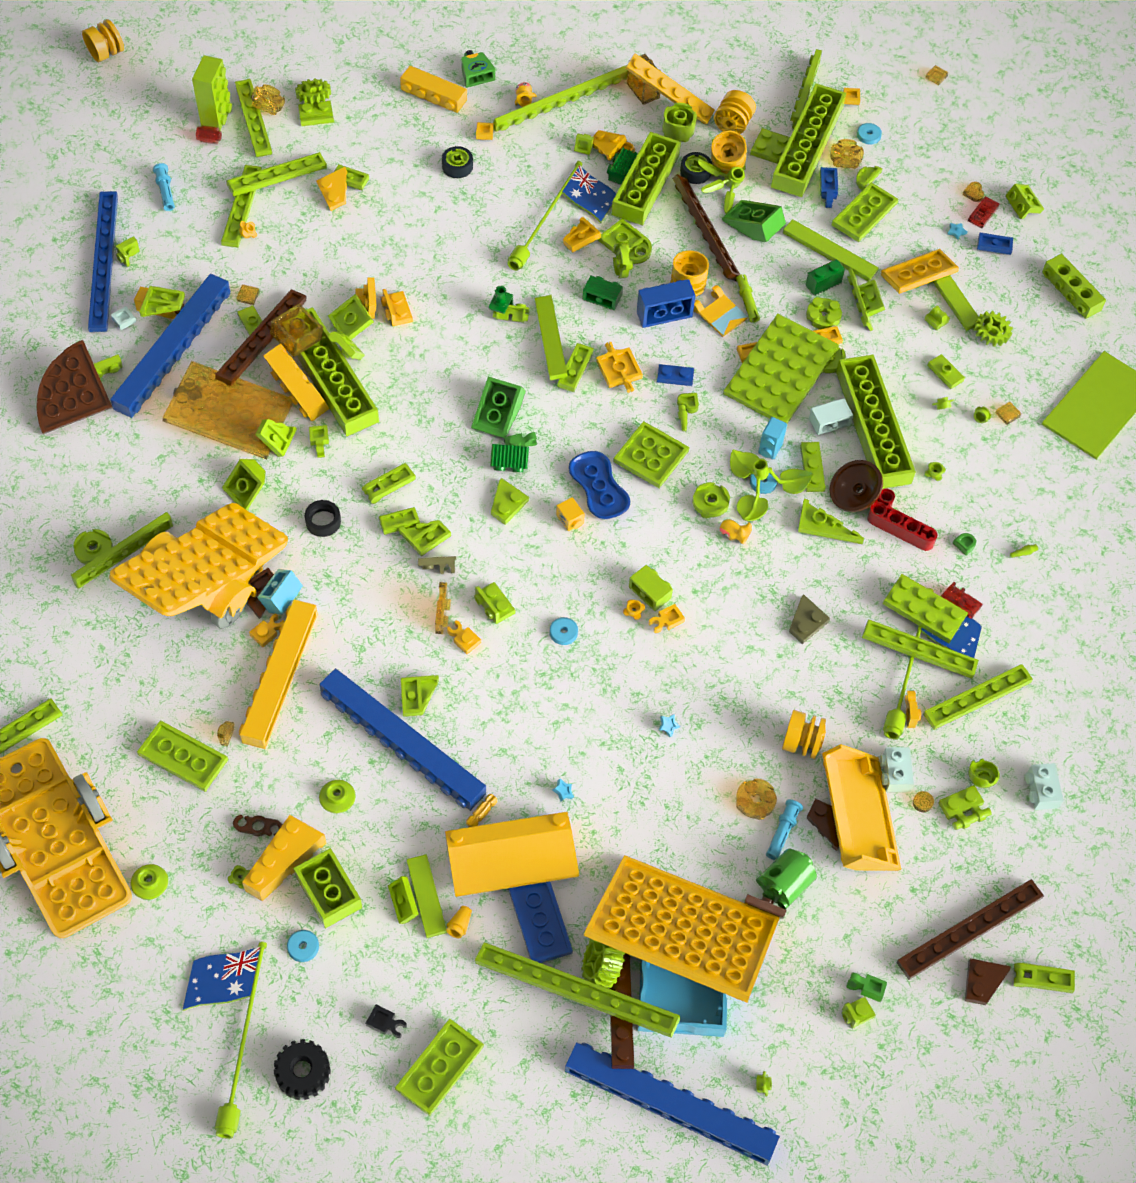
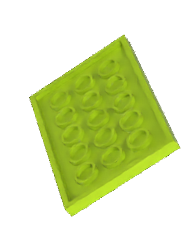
M777 313L724 389L723 395L769 419L774 417L788 424L839 349V344Z

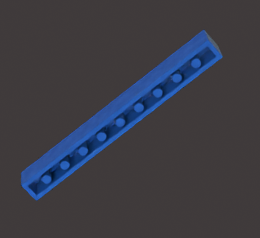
M211 273L208 275L111 397L113 410L130 418L140 411L143 403L151 397L152 392L161 384L164 376L170 373L175 362L180 360L186 348L190 347L193 339L201 333L204 325L209 323L211 316L215 311L219 310L222 302L229 297L231 291L227 280Z
M335 668L319 684L320 694L326 701H332L336 708L342 713L346 712L355 724L360 723L365 727L364 729L369 735H375L379 738L380 743L384 747L393 749L398 758L408 761L410 766L415 771L422 772L430 783H436L445 795H451L455 798L456 803L460 807H466L471 811L486 795V785L338 669Z
M576 1042L565 1066L566 1073L768 1166L780 1138L775 1130L769 1127L761 1128L755 1125L752 1119L747 1117L742 1119L735 1116L732 1110L728 1108L720 1109L714 1106V1103L708 1099L703 1098L701 1100L696 1098L691 1091L686 1089L681 1091L667 1080H657L648 1071L612 1069L611 1055L609 1053H599L593 1050L594 1048L587 1043L579 1044Z

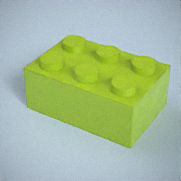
M331 848L294 867L295 876L325 929L363 908L360 896Z

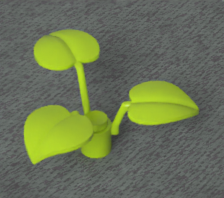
M734 449L731 452L730 467L732 473L739 478H747L752 473L757 480L756 496L745 495L737 503V511L745 521H754L766 514L768 501L765 498H759L760 480L766 479L769 473L779 484H782L783 490L790 494L803 492L813 479V473L801 469H787L780 474L779 479L772 471V468H768V463L765 459L759 458L750 452H741Z

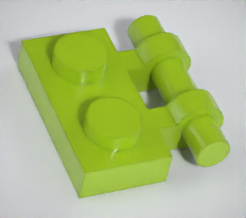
M975 785L940 799L938 802L948 820L954 817L957 819L956 822L952 823L955 830L968 828L970 824L976 821L981 822L986 817L992 815L990 808L983 810L979 808V806L984 804V800ZM971 810L972 815L966 817L963 814Z

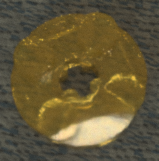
M270 85L256 86L251 95L252 105L271 115H276L277 112L281 111L285 103L284 96L282 98L280 91Z
M851 139L839 140L838 143L832 145L830 151L833 165L842 168H858L864 156L862 146L859 147L856 145L857 142Z
M757 778L748 782L745 781L739 786L736 794V807L742 814L749 818L763 820L773 812L777 796L770 783ZM759 795L761 802H754L751 796Z

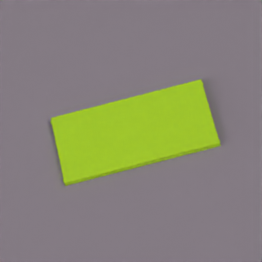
M1103 351L1045 418L1042 425L1097 460L1136 413V370Z

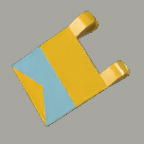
M715 285L712 288L711 296L717 300L706 308L703 307L699 300H695L693 312L699 314L724 337L746 321L748 316L723 293L718 285Z

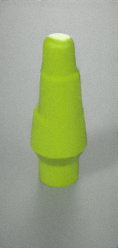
M679 405L678 417L681 422L682 431H687L688 414L685 405Z
M1028 544L1021 549L1011 552L1010 557L1031 555L1033 552L1038 551L1037 544Z

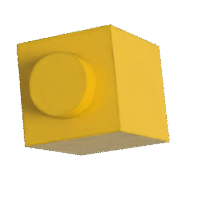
M573 497L557 505L556 516L567 531L577 529L584 523L585 513Z

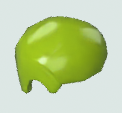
M980 759L977 762L971 761L968 775L970 781L976 787L989 788L998 782L1000 773L995 764L984 759Z

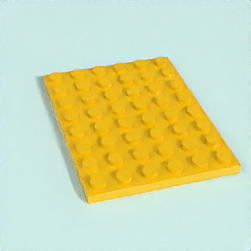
M624 855L585 929L584 936L748 1003L779 917Z

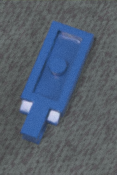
M821 167L820 196L821 199H825V208H832L833 199L836 200L838 195L837 168Z

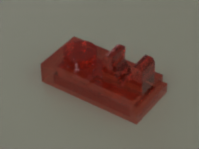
M985 196L969 216L968 221L983 228L997 211L1000 203Z
M953 582L941 597L968 612L967 616L972 619L983 604L969 594H966L965 588L961 590L955 586L956 582Z

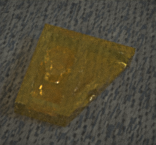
M439 582L435 634H443L444 627H448L449 616H446V611H450L451 599H448L447 582Z

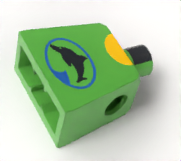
M468 50L464 53V57L461 58V68L466 88L495 81V67L483 52L474 54L472 50Z

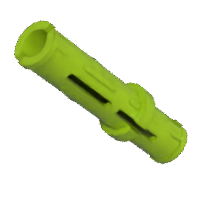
M742 274L738 275L736 281L739 286V295L743 299L749 321L755 323L760 320V316L752 296V287L749 286L745 274L743 276Z

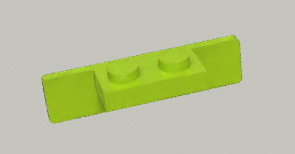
M852 268L848 269L850 275L847 278L850 285L854 286V289H852L854 298L859 301L856 305L859 312L863 314L861 321L864 327L868 326L869 330L872 331L874 329L870 316L886 310L875 279L859 286L856 275Z

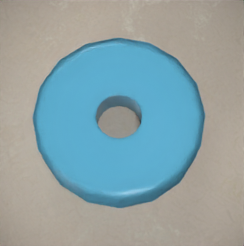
M872 123L862 124L857 132V138L862 143L870 145L879 142L882 135L880 127Z
M769 473L767 478L764 479L767 482L764 483L760 480V494L771 493L777 486V481ZM751 474L750 485L756 491L757 480L754 474Z
M561 617L551 623L550 637L555 643L569 645L576 640L578 626L572 619ZM565 629L567 630V632L562 633L561 630Z
M299 930L289 937L287 950L290 957L295 961L308 962L317 955L319 942L316 935L311 931ZM306 943L307 947L305 949H300V944Z

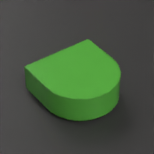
M963 533L954 539L953 544L965 555H968L975 548L976 539L972 534Z

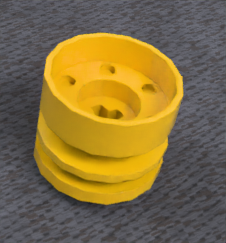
M109 19L104 20L103 23H98L97 29L91 26L82 31L84 43L91 56L98 63L109 58V53L116 55L117 52L124 51L121 36Z
M740 90L727 92L714 114L716 126L721 131L730 130L742 134L755 113V101L750 95Z
M730 130L718 134L711 146L712 165L720 168L721 172L725 174L733 167L743 168L747 152L746 141L743 136Z
M688 250L678 253L673 259L670 283L689 279L695 295L702 294L706 288L709 269L708 259L697 251Z
M793 710L782 750L795 753L800 745L803 746L802 756H806L807 749L810 748L812 749L810 758L815 759L824 741L826 719L821 718L819 726H816V716L813 715L810 723H806V713Z

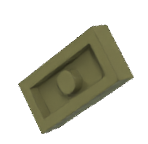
M456 556L418 558V566H422V570L434 569V565H439L440 573L444 574V567L448 564L452 574L455 573Z

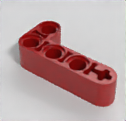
M888 488L882 489L880 496L870 507L867 516L868 522L921 550H931L938 536L937 531L892 508L895 493Z

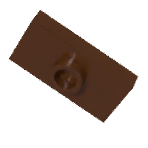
M747 894L744 902L778 916L779 919H784L787 911L773 905L774 901L766 897L759 899Z

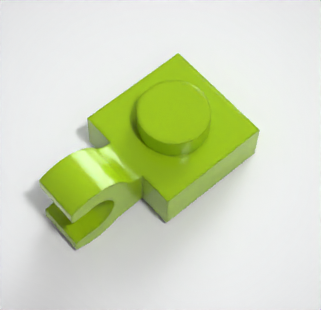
M327 425L309 427L311 446L316 445L317 458L325 457L324 444H329Z

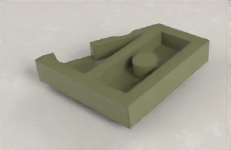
M803 594L789 632L804 644L829 623L830 618Z

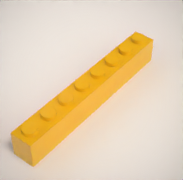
M294 599L292 605L288 606L286 611L287 618L285 622L281 623L279 638H276L273 643L274 651L272 656L269 655L267 658L266 671L261 673L260 686L253 693L252 706L247 708L246 721L244 724H241L239 729V735L243 744L266 749L317 618L316 605Z

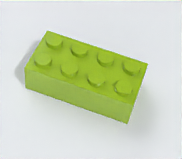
M203 55L192 78L201 127L220 131L222 126L226 124L228 113L232 111L230 92L227 87L228 80L225 76L226 67H224L223 59Z

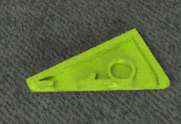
M804 498L798 532L863 544L864 537L855 530L850 531L843 526V522L827 514L823 509L815 508L809 504L808 499Z

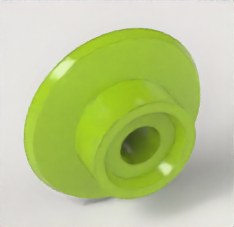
M332 780L326 783L319 793L321 806L331 813L347 811L352 807L356 798L353 786L344 780Z
M144 865L138 868L132 875L131 889L141 899L150 900L157 898L163 894L168 886V875L158 865ZM152 878L151 881L145 882L146 879Z

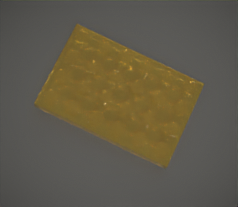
M191 361L163 415V422L267 460L271 449L255 434L262 420L269 419L275 423L280 422L284 424L293 405L291 399L286 395L240 378L232 386H229L215 379V374L218 370Z

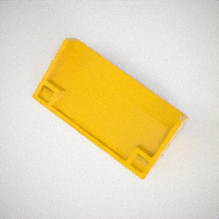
M842 744L823 752V766L828 782L843 867L863 871L901 870L885 786L882 785L879 757Z
M568 811L445 831L455 897L579 877Z

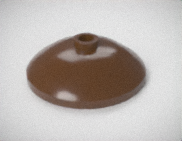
M854 460L848 462L834 474L829 488L830 497L833 503L843 511L859 512L865 510L875 503L880 496L883 488V476L878 467L869 461Z

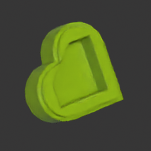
M697 393L680 394L677 397V405H685L688 413H696L699 406Z

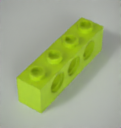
M1062 253L1046 261L1042 270L1045 278L1063 294L1066 300L1085 319L1102 311L1106 299Z

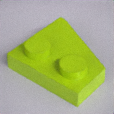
M149 286L139 312L140 316L146 317L180 310L185 293L178 290Z
M265 419L262 420L255 435L278 457H283L297 428Z

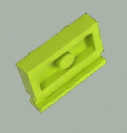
M331 100L319 103L314 102L313 104H298L301 126L334 123Z

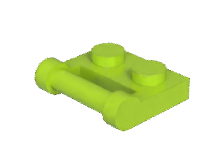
M335 331L329 334L330 341L337 342L343 348L341 352L347 358L351 357L352 359L361 360L365 356L346 334H339Z

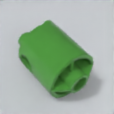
M789 848L756 879V882L764 891L762 893L763 897L771 899L779 907L787 909L817 879V874L812 866L813 861L807 854Z

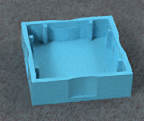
M641 960L639 1000L680 1015V1021L674 1034L724 1037L727 1030L726 994ZM638 1026V1031L654 1032L652 1030Z

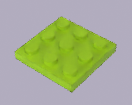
M643 421L613 458V462L660 489L689 452V447Z

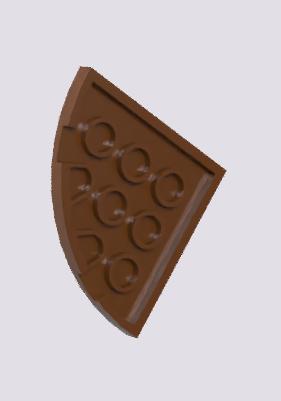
M83 340L72 344L58 355L48 366L41 379L37 394V417L42 434L112 408Z

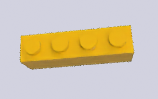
M409 66L400 77L401 90L456 113L460 111L467 101L466 88L413 66Z

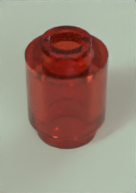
M204 125L197 127L196 139L200 140V142L218 144V141H221L222 132L219 131L218 127Z

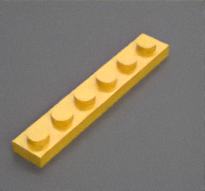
M637 54L632 56L625 68L673 103L680 102L690 105L692 110L696 111V119L706 125L709 122L715 109Z

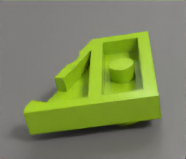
M501 478L492 505L491 515L506 525L529 501V496Z
M440 520L416 524V527L399 528V533L421 557L451 537V532Z
M439 675L401 678L403 717L424 714L439 682Z

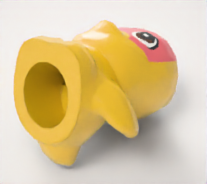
M523 82L516 86V106L518 104L522 107L532 103V97H537L535 93H532V87L529 83Z
M726 519L720 525V532L723 535L729 537V540L737 539L741 544L746 542L752 531L750 522L746 525H739L734 520Z

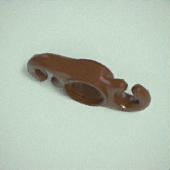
M240 814L233 820V827L238 832L258 837L264 834L272 836L270 828L277 825L280 829L283 825L279 820L265 818L260 815L254 817L245 816L246 825L244 826L238 825V821L243 818V815ZM260 821L264 823V827L261 830H254L252 828L255 822Z

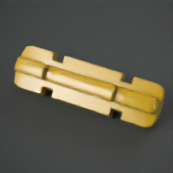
M488 794L485 802L482 801L472 813L473 815H470L466 820V825L468 827L478 826V822H481L491 810L490 808L494 807L497 803V798L492 794Z

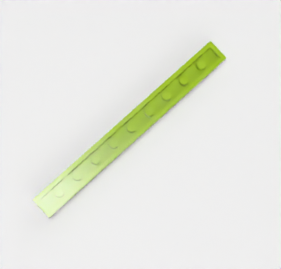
M627 65L497 117L493 121V129L495 132L499 130L504 131L513 124L518 125L528 118H535L540 113H548L552 108H560L567 102L577 101L584 95L589 96L596 90H604L611 84L616 85L623 79H631L635 75L625 69Z
M485 942L475 958V963L670 1038H672L680 1021V1015Z

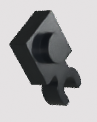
M377 1004L365 1023L366 1026L384 1035L390 1030L396 1038H401L402 1036L400 1032L396 1031V1028L398 1026L407 1027V1023L404 1020H393L395 1013Z

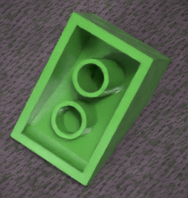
M747 200L739 201L722 217V221L752 240L761 242L769 241L786 224L782 206Z
M488 376L471 428L501 438L507 437L521 408L526 390L522 386Z

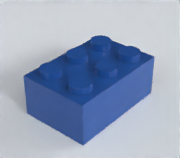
M689 279L650 288L647 287L638 291L636 312L642 328L693 317L696 295Z

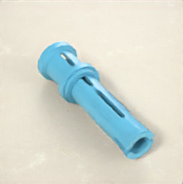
M159 163L153 167V172L156 174L155 181L160 187L164 210L172 211L175 205L170 189L171 178L168 175V166L164 163Z
M786 800V808L783 814L779 816V826L766 852V856L772 860L780 856L791 828L796 826V818L799 812L803 810L802 804L795 800Z

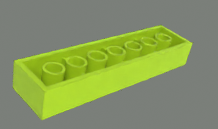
M815 83L773 173L771 188L803 197L843 109L846 92Z
M309 308L281 320L282 334L325 400L345 435H352L378 423L379 414L377 407L337 344L330 341V333L314 308Z
M874 354L840 359L836 374L845 400L853 413L852 420L866 461L875 464L882 473V489L912 484L916 471Z

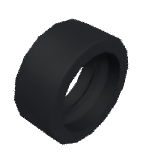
M318 500L311 503L305 510V523L311 534L318 537H327L337 532L340 528L341 515L335 503L329 500ZM326 511L334 516L333 521L327 525H316L312 522L313 515L318 512Z

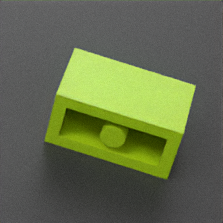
M647 565L643 566L629 579V588L654 611H657L672 597L673 589L670 583L660 578L657 571Z

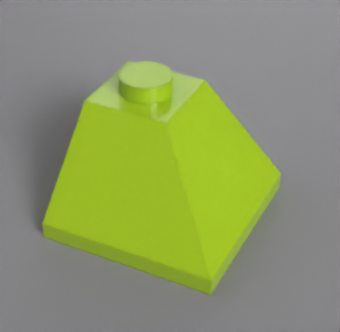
M239 459L222 489L235 503L248 510L265 484L266 471L255 459Z

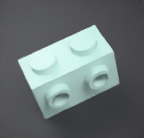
M844 398L832 400L823 405H816L811 408L809 420L817 435L850 426L853 418V413Z
M886 747L883 755H880V766L884 767L882 785H885L886 792H911L914 781L910 747Z
M1055 763L1031 765L1025 774V780L1030 786L1029 797L1031 803L1034 804L1035 810L1059 808L1064 799Z

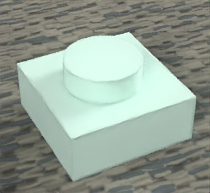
M126 306L111 314L112 320L120 330L136 323V318Z

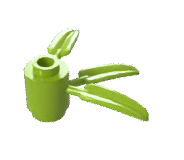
M698 159L699 166L716 177L719 175L725 177L723 181L718 179L701 188V191L703 193L713 192L723 188L725 183L730 188V191L726 192L724 201V212L727 214L732 209L735 198L733 189L737 188L745 178L744 170L740 167H733L725 174L721 172L720 168Z

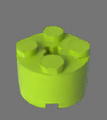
M680 102L674 103V106L666 107L662 125L664 136L677 141L688 142L695 132L696 111L694 112L690 105Z

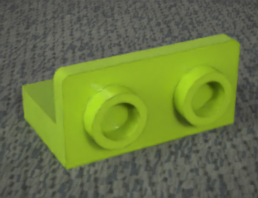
M1014 184L1005 195L1020 219H1024L1028 213L1041 214L1044 210V207L1029 185Z
M495 582L482 589L479 586L475 587V601L478 605L484 607L486 616L490 620L492 619L495 624L515 614V608Z

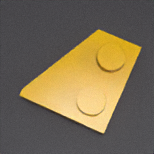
M598 130L593 136L592 147L597 149L600 154L606 155L607 160L611 161L626 143L627 139L625 135Z
M346 167L316 180L330 211L346 204Z
M581 217L578 226H573L570 233L563 238L564 245L572 253L601 238L600 231L584 217Z

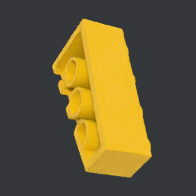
M281 343L263 355L272 369L270 374L276 381H281L279 385L285 393L289 392L291 394L289 398L295 406L299 404L301 407L299 411L304 418L308 416L311 421H314L329 410L325 400L313 384L309 383L310 381L306 375L299 369L293 358L288 355Z
M289 815L242 883L245 891L261 901L266 899L283 883V880L294 873V867L309 860L313 853L326 844L325 834Z

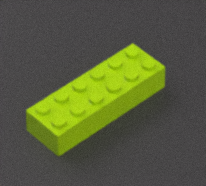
M653 132L648 134L612 201L611 215L643 226L679 158L680 141Z

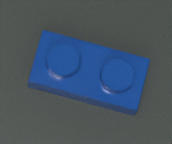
M980 232L977 250L1011 255L1013 237Z
M659 364L657 383L692 386L694 368Z

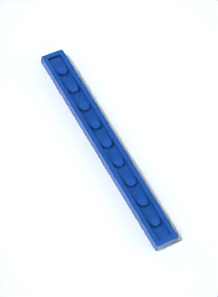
M117 191L99 193L88 322L89 332H107L118 203Z

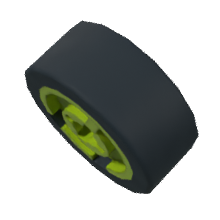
M462 146L448 148L442 154L443 172L452 178L468 176L473 170L472 153Z
M692 152L685 155L681 160L680 175L686 178L689 183L701 184L709 180L711 174L698 164V159L712 164L711 159L706 154Z

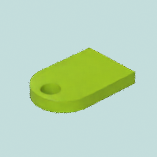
M623 218L603 232L601 238L598 239L600 243L612 252L614 245L617 243L629 244V260H632L633 264L643 263L651 256L652 244L650 240ZM637 252H644L645 254L638 255Z

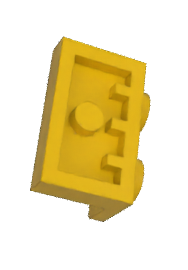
M367 277V283L363 285V288H356L355 294L359 297L371 318L374 319L376 312L374 277Z
M382 289L381 303L383 307L386 306L385 315L387 320L391 321L392 327L413 322L404 292L388 294L386 289Z

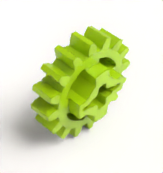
M314 78L312 81L307 79V81H301L302 84H297L295 88L296 98L300 102L304 101V104L319 103V101H325V98L329 99V95H331L330 84L327 81H322V79Z
M985 311L984 314L979 315L974 323L976 325L974 330L978 331L976 336H981L980 341L985 340L986 345L992 343L993 347L996 344L1002 346L1003 343H1007L1012 335L1013 327L1009 326L1011 321H1006V316L1001 317L1000 312L996 315L994 311H991L990 314Z

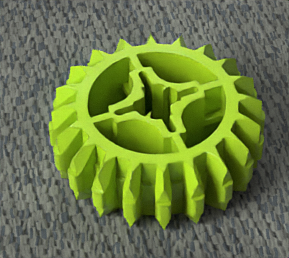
M590 939L589 944L586 945V951L583 953L582 977L584 980L596 985L612 988L613 984L617 982V977H620L621 969H623L622 964L625 961L623 955L625 953Z

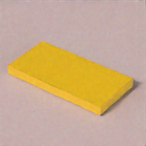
M937 249L881 270V276L900 294L956 273L959 267L941 249Z

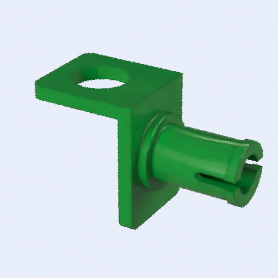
M497 286L489 304V309L505 314L508 306L513 305V294L507 293L504 286Z

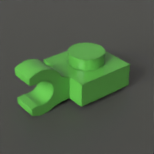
M535 432L528 433L525 437L522 436V433L504 437L505 445L535 446L537 445V437Z
M852 972L846 987L850 990L861 989V995L881 1003L887 982L869 974L864 978Z

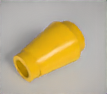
M461 906L447 923L446 931L450 936L459 939L466 934L472 913L469 907Z

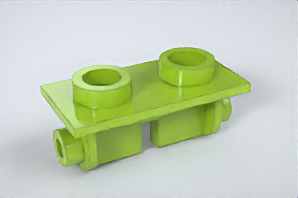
M524 304L509 305L505 314L493 311V317L497 320L508 321L510 314L512 315V321L524 323V321L528 322L529 315L526 313H530L529 307H526Z

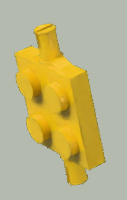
M607 342L605 347L608 352L597 356L596 362L608 387L624 385L628 393L630 391L633 392L634 388L631 382L642 379L643 374L630 347L615 350L612 342H609V344Z

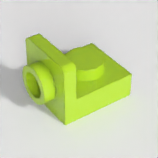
M133 236L116 245L117 259L120 263H124L129 267V257L140 252L137 239Z
M865 996L852 1003H845L842 1008V1017L847 1024L851 1025L852 1029L876 1016Z

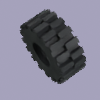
M300 1039V1043L292 1041L291 1046L285 1045L283 1052H278V1059L274 1061V1076L281 1091L285 1092L290 1098L294 1096L296 1100H300V1097H304V1100H307L310 1095L315 1097L318 1095L319 1090L323 1091L325 1089V1083H328L330 1080L329 1074H331L327 1054L319 1044L316 1046L314 1041L309 1040V1043H306L305 1039ZM299 1061H306L311 1066L309 1074L305 1077H298L294 1074V1066Z

